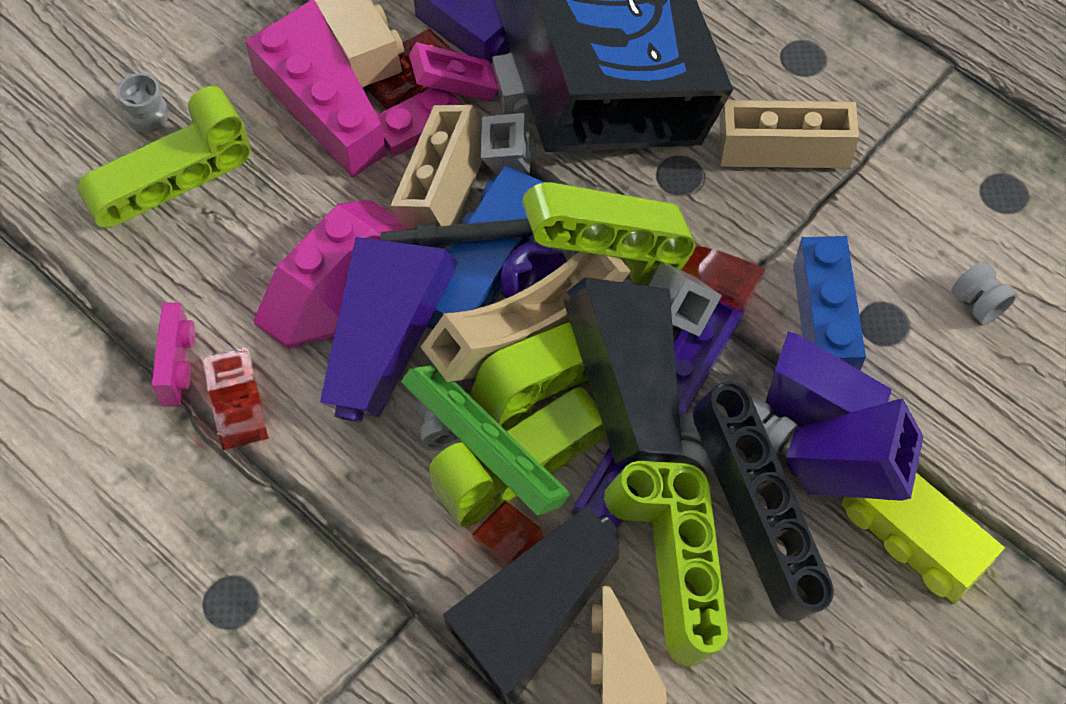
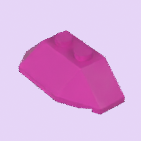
M372 200L337 204L277 265L253 320L254 324L288 349L299 347L301 343L333 338L355 238L381 240V232L405 230L398 218Z

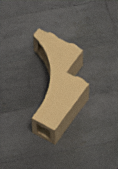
M578 252L557 270L509 298L474 310L445 313L421 348L446 382L476 378L481 365L495 352L570 322L564 305L563 294L583 278L623 282L631 271L619 257Z

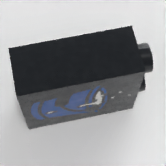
M495 0L545 152L702 145L733 91L697 0Z

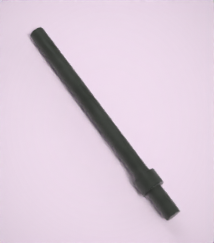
M527 218L436 227L435 222L417 224L416 229L381 232V240L434 248H438V245L533 236Z

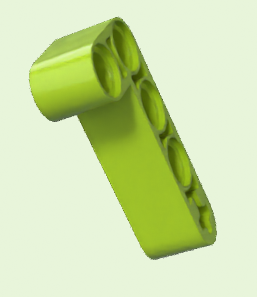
M204 87L195 92L190 98L188 110L193 124L92 170L79 180L77 191L98 226L107 228L119 225L239 167L248 159L251 148L244 123L220 87Z
M550 182L540 183L531 187L522 199L525 214L534 239L538 244L545 247L623 258L625 265L631 271L629 275L633 284L648 286L661 261L681 270L696 247L695 240L681 209L672 203Z
M570 322L505 347L492 354L481 365L469 396L506 431L528 418L536 402L588 380Z
M583 387L567 392L507 431L550 474L606 437L596 402ZM463 442L455 443L445 448L430 463L429 474L432 490L460 528L472 526L517 497Z
M651 461L632 462L606 488L604 495L605 504L610 513L618 519L652 522L666 648L671 658L678 664L687 667L697 666L723 648L728 639V626L709 483L704 473L694 465ZM627 485L633 487L638 492L639 497L632 494ZM674 488L682 493L684 499L677 495ZM679 534H682L687 538V540L690 543V546L686 545L681 540ZM684 581L689 582L694 587L697 596L687 589Z

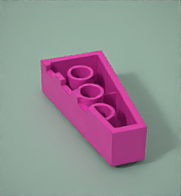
M315 0L307 2L245 40L253 73L351 177L356 176L386 156L382 124Z

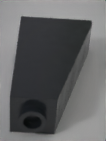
M588 277L583 278L563 294L564 305L615 464L628 465L636 461L669 462L683 455L670 289Z
M588 505L443 614L447 630L505 704H513L517 701L619 559L620 542L618 539H620V534L617 528L606 515L602 514L598 517Z

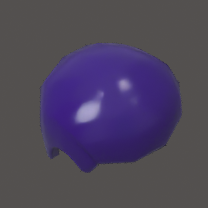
M534 242L525 243L517 247L509 255L501 270V292L505 299L529 288L565 264L567 260L563 252Z

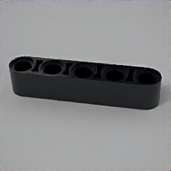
M732 381L722 382L697 402L693 410L694 424L772 607L784 620L800 621L824 610L830 605L834 595L833 584L750 394L739 383ZM716 403L725 408L728 417L719 411ZM736 448H739L741 451H743L747 458V462L743 461L738 456ZM756 493L764 498L767 509L760 505ZM776 538L784 544L787 552L786 555L780 552L777 547ZM797 585L805 592L806 603L799 597Z

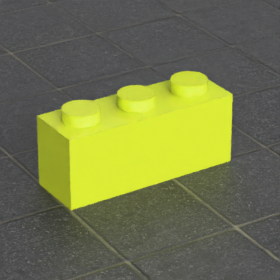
M917 473L911 499L896 501L844 497L841 506L846 509L848 517L855 525L865 530L869 529L884 542L885 549L894 559L901 563H908L922 576L925 585L933 593L940 597L948 598L953 604H956L986 572L1005 548Z

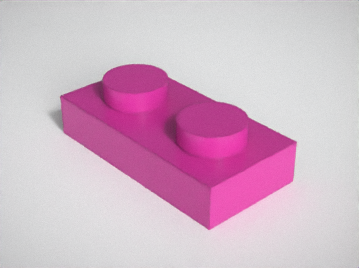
M418 42L415 43L409 53L417 84L431 89H441L461 94L468 98L474 97L486 101H492L498 92V86L490 61Z
M430 88L377 115L382 124L385 147L392 157L417 146L434 105H461L452 92Z
M162 302L151 386L162 407L181 406L182 389H188L190 386L191 372L189 362L186 361L187 348L194 347L195 326L193 320L187 319L181 302Z

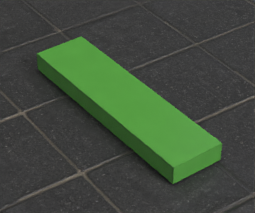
M434 365L409 369L401 382L537 516L558 509L570 496L569 491L455 381L446 382Z

